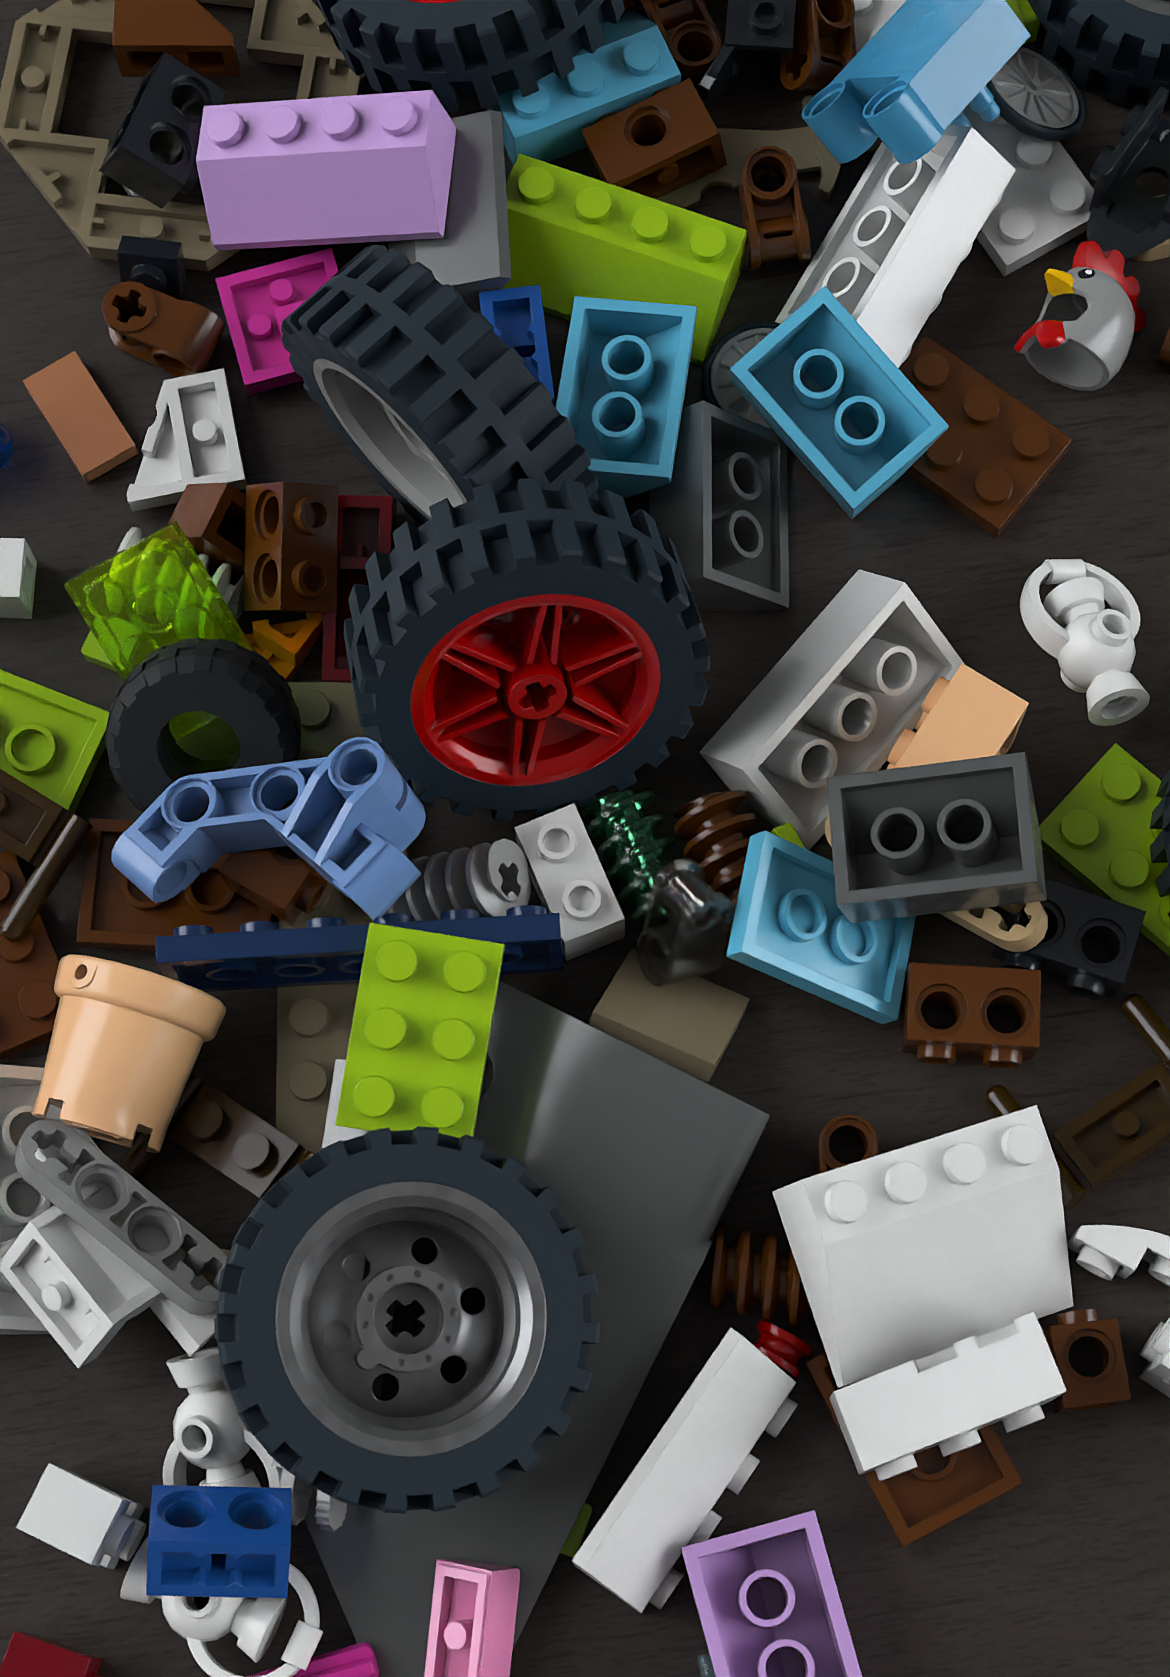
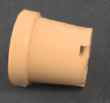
M75 954L64 956L59 961L54 984V991L60 997L42 1081L32 1115L42 1120L46 1119L51 1104L61 1108L59 1118L62 1119V1122L71 1127L82 1129L90 1137L131 1148L136 1132L150 1134L151 1137L146 1151L160 1153L168 1125L203 1042L211 1041L215 1038L226 1013V1007L219 999L202 990L144 969L92 956Z

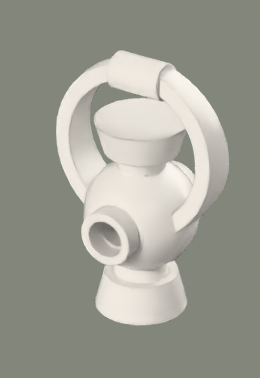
M1082 559L1045 560L1028 577L1021 593L1020 611L1025 627L1042 649L1058 659L1063 682L1076 692L1086 693L1088 718L1091 723L1098 726H1111L1132 719L1146 708L1150 700L1147 691L1135 676L1130 673L1136 655L1134 638L1140 627V612L1135 599L1118 579L1105 570L1084 562ZM1043 583L1060 584L1046 596L1043 607L1039 596V586ZM1104 599L1108 602L1112 609H1104Z
M218 1346L198 1350L191 1357L186 1353L166 1361L179 1388H186L189 1396L178 1407L173 1420L175 1440L170 1445L164 1460L163 1485L187 1486L186 1467L187 1461L202 1469H207L206 1479L201 1481L199 1486L262 1487L252 1469H245L240 1461L252 1448L266 1469L269 1488H279L282 1468L272 1466L273 1458L266 1453L267 1451L255 1436L248 1431L239 1417L238 1409L228 1388L225 1387L220 1371L221 1361Z
M147 1537L137 1551L122 1584L120 1598L150 1604L155 1598L162 1599L163 1614L170 1627L184 1639H187L188 1646L196 1662L210 1677H245L232 1673L221 1666L210 1653L206 1642L218 1640L232 1632L238 1637L237 1646L255 1663L259 1662L278 1629L286 1608L287 1598H257V1600H252L244 1597H209L208 1604L201 1609L198 1602L199 1597L146 1596ZM289 1564L288 1581L295 1588L301 1599L304 1610V1622L298 1620L281 1657V1660L286 1663L273 1672L256 1677H292L300 1669L306 1671L324 1632L319 1629V1607L314 1591L304 1575L292 1564Z

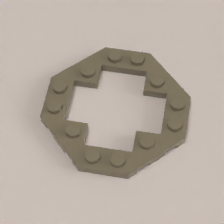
M59 0L41 13L35 8L16 20L0 89V141L91 258L118 261L117 250L122 235L181 242L184 267L190 270L209 272L242 250L217 251L212 244L205 205L169 201L161 209L144 198L105 194L108 176L100 172L99 169L111 146L109 139L58 133L77 41L112 45L115 0ZM196 0L202 3L254 8L246 47L249 61L301 66L302 71L296 100L361 95L365 73L357 76L349 68L342 51L337 49L322 12L312 0Z

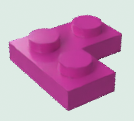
M332 248L215 279L248 395L303 381V378L294 371L289 361L291 354L283 346L281 325L288 315L338 272Z

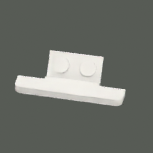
M72 1127L86 1140L93 1144L97 1149H99L98 1146L94 1143V1141L89 1137V1135L85 1131L79 1128ZM51 1144L45 1150L38 1148L35 1157L42 1162L50 1157L57 1159L60 1150ZM76 1164L72 1174L67 1171L63 1182L71 1185L77 1171L83 1166ZM91 1182L81 1188L83 1199L93 1208L104 1210L117 1204L115 1192L105 1183ZM56 1205L32 1219L0 1260L1 1273L77 1368L96 1359L125 1322L142 1313L148 1307L152 1309L190 1357L215 1336L214 1318H216L217 1311L201 1316L190 1314L181 1309ZM143 1224L133 1229L135 1242L146 1251L159 1252L169 1246L167 1234L156 1225ZM181 1248L168 1266L172 1271L175 1270L180 1260L183 1262L186 1256ZM194 1275L191 1282L192 1286L200 1291L207 1285L211 1286L203 1275Z

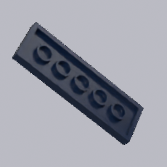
M516 906L507 909L506 916L480 917V913L476 910L455 909L442 912L440 920L413 921V916L404 913L384 914L380 919L376 917L373 920V923L504 944L505 948L500 975L564 971L560 914H546V908L542 906ZM320 917L307 921V928L280 929V924L276 922L253 921L240 925V932L214 933L212 927L205 925H185L175 928L173 936L155 937L156 964L165 977L180 981L204 992L359 983L369 924L347 925V921L342 918Z

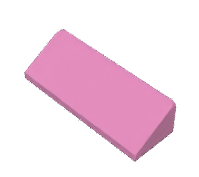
M437 1559L424 1677H510L520 1584V1570L518 1568L461 1560Z

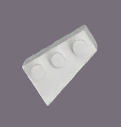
M1033 1311L1014 1319V1324L977 1338L976 1336L968 1337L954 1343L953 1347L919 1360H911L834 1391L829 1399L858 1474L861 1475L875 1469L879 1481H883L918 1467L913 1455L939 1445L941 1453L945 1457L981 1443L977 1432L978 1429L1002 1421L1008 1433L1044 1419L1045 1416L1041 1405L1049 1403L1067 1390L1035 1312Z

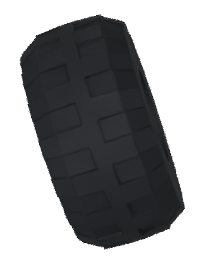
M201 637L186 638L171 645H164L149 653L145 660L133 668L121 684L111 705L105 730V748L108 751L109 767L114 780L118 782L126 794V798L138 810L143 812L179 778L193 774L297 761L301 746L299 707L296 706L292 690L283 675L281 676L269 664V661L256 651H250L238 645L237 642L221 638L219 640ZM187 711H206L217 715L233 728L240 742V749L235 754L221 760H203L191 756L177 745L170 732L169 721L173 717ZM207 810L201 812L194 821L204 816Z

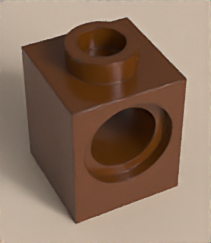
M1097 1309L1077 1310L1058 1314V1325L1050 1326L1043 1332L1067 1390L1053 1399L1055 1414L1121 1406L1130 1401L1131 1393L1118 1318L1099 1320ZM1084 1342L1097 1350L1101 1359V1368L1097 1376L1084 1377L1073 1370L1068 1358L1069 1349L1073 1343Z

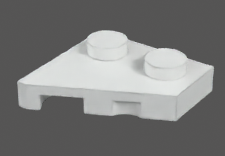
M224 368L164 380L155 406L157 409L156 420L148 428L141 448L143 459L135 484H130L127 491V499L132 512L178 503L187 484L228 482L238 490L246 489L247 480L228 380Z

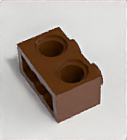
M285 481L246 485L243 611L296 614L336 612L338 486Z
M910 962L904 981L902 1053H917L918 1062L933 1065L956 1063V1056L982 1057V1065L999 1069L1021 1067L1022 1060H1032L1039 1048L1041 970ZM930 1003H941L952 1011L955 1024L943 1030L932 1028L924 1021L921 1015V1008ZM994 1007L1010 1009L1018 1017L1020 1029L1009 1034L996 1031L988 1022L987 1011Z

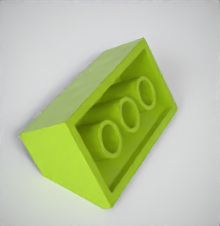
M519 153L506 183L511 279L501 289L540 285L543 312L571 321L575 296L697 306L698 313L690 362L703 366L745 263L747 230Z

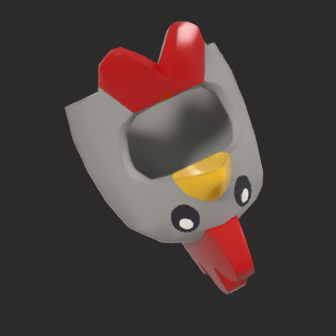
M1094 240L1084 241L1079 244L1076 250L1072 269L1064 272L1049 268L1044 274L1048 294L1043 309L1036 323L1019 337L1014 349L1017 353L1024 354L1033 368L1052 382L1081 391H1094L1104 387L1122 367L1133 340V333L1139 331L1145 325V313L1143 309L1137 307L1140 286L1138 280L1133 275L1124 276L1125 262L1121 252L1115 249L1102 252L1099 244Z

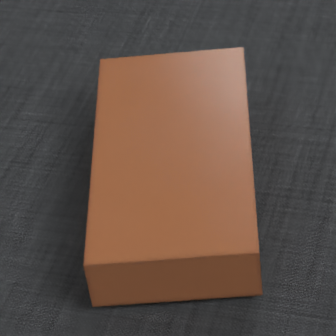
M76 351L23 380L28 393L85 483L92 481L138 454L133 440Z

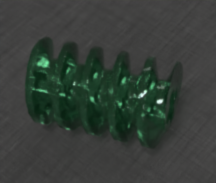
M633 790L614 792L590 802L578 811L582 822L590 823L586 827V831L593 845H601L597 849L596 854L602 867L611 868L607 872L606 877L612 890H622L616 897L622 913H633L625 923L628 932L647 930L674 917L685 906L683 901L697 889L694 882L675 884L672 879L686 867L683 859L664 861L662 855L673 847L676 841L673 836L654 838L652 834L666 821L663 813L644 815L642 812L656 798L652 790L636 793Z

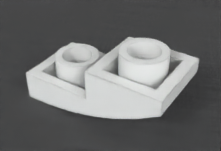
M1085 1225L1079 1227L1067 1244V1248L1079 1254L1076 1262L1098 1277L1112 1280L1116 1274L1126 1279L1136 1270L1142 1259L1151 1264L1148 1269V1273L1170 1286V1236L1128 1226Z

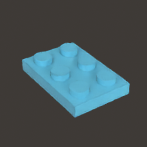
M765 830L750 836L726 957L875 1022L884 1024L898 1020L916 916L850 923L836 903L833 861Z

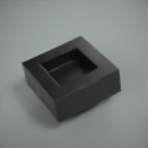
M122 235L117 250L121 282L133 281L142 283L151 289L182 301L187 287L182 243Z

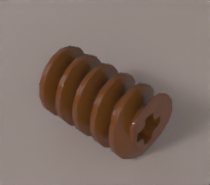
M746 790L711 793L683 805L673 814L674 818L679 819L675 825L677 838L688 842L683 849L684 858L688 863L697 865L692 872L693 882L700 888H707L701 895V904L708 911H717L709 920L711 931L716 934L731 933L750 837L744 838L742 832L756 823L757 820L754 813L735 815L734 808L748 798Z
M718 1223L704 1286L709 1290L711 1308L719 1310L729 1294L732 1293L735 1294L738 1315L745 1316L755 1300L758 1299L761 1300L764 1321L771 1322L781 1306L785 1305L788 1309L790 1327L797 1328L807 1312H812L791 1247L784 1257L779 1256L777 1238L775 1235L769 1234L759 1250L755 1251L752 1247L750 1230L744 1228L733 1244L728 1245L724 1224ZM815 1322L816 1332L819 1333L818 1328H817V1325H816V1322Z

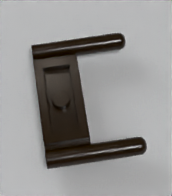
M0 769V845L36 866L33 874L0 924V934L8 941L18 942L26 934L93 825Z
M1134 993L1125 997L1121 1003V1011L1163 1063H1157L1054 1132L1053 1137L1049 1139L1059 1167L1062 1201L1066 1209L1073 1207L1089 1192L1094 1193L1170 1141V1029L1140 994ZM994 1085L984 1094V1103L996 1118L1022 1110L1009 1091L1002 1085Z
M193 1073L189 1075L161 1147L162 1150L169 1139L173 1140L180 1147L258 1200L297 1164L314 1155L313 1152L306 1150L299 1143L208 1083H205ZM141 1133L118 1164L137 1181H139L159 1154L146 1151L151 1137L150 1134Z

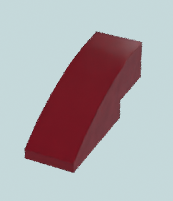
M338 494L336 612L324 613L322 681L352 682L344 640V620L352 618L348 599L354 584L369 586L365 564L372 554L379 550L389 555L395 549L392 533L396 530L397 499L393 496Z

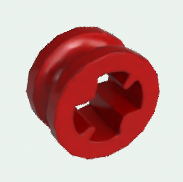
M760 1320L756 1327V1330L759 1332V1339L751 1344L792 1379H797L801 1372L797 1367V1362L801 1357H808L812 1348L791 1333Z

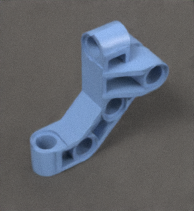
M355 737L345 740L328 757L193 774L177 779L122 833L112 850L111 861L124 876L154 903L167 901L176 896L180 891L185 890L201 872L205 873L222 854L288 846L347 898L350 897L374 920L376 917L380 919L421 875L420 871L402 852L423 829L426 814L423 804L380 745L368 737ZM296 798L292 805L281 810L285 803ZM207 810L204 816L194 821L201 812Z

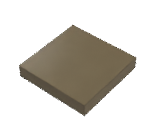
M632 948L595 1007L588 1025L699 1080L709 1082L745 1013L750 998Z

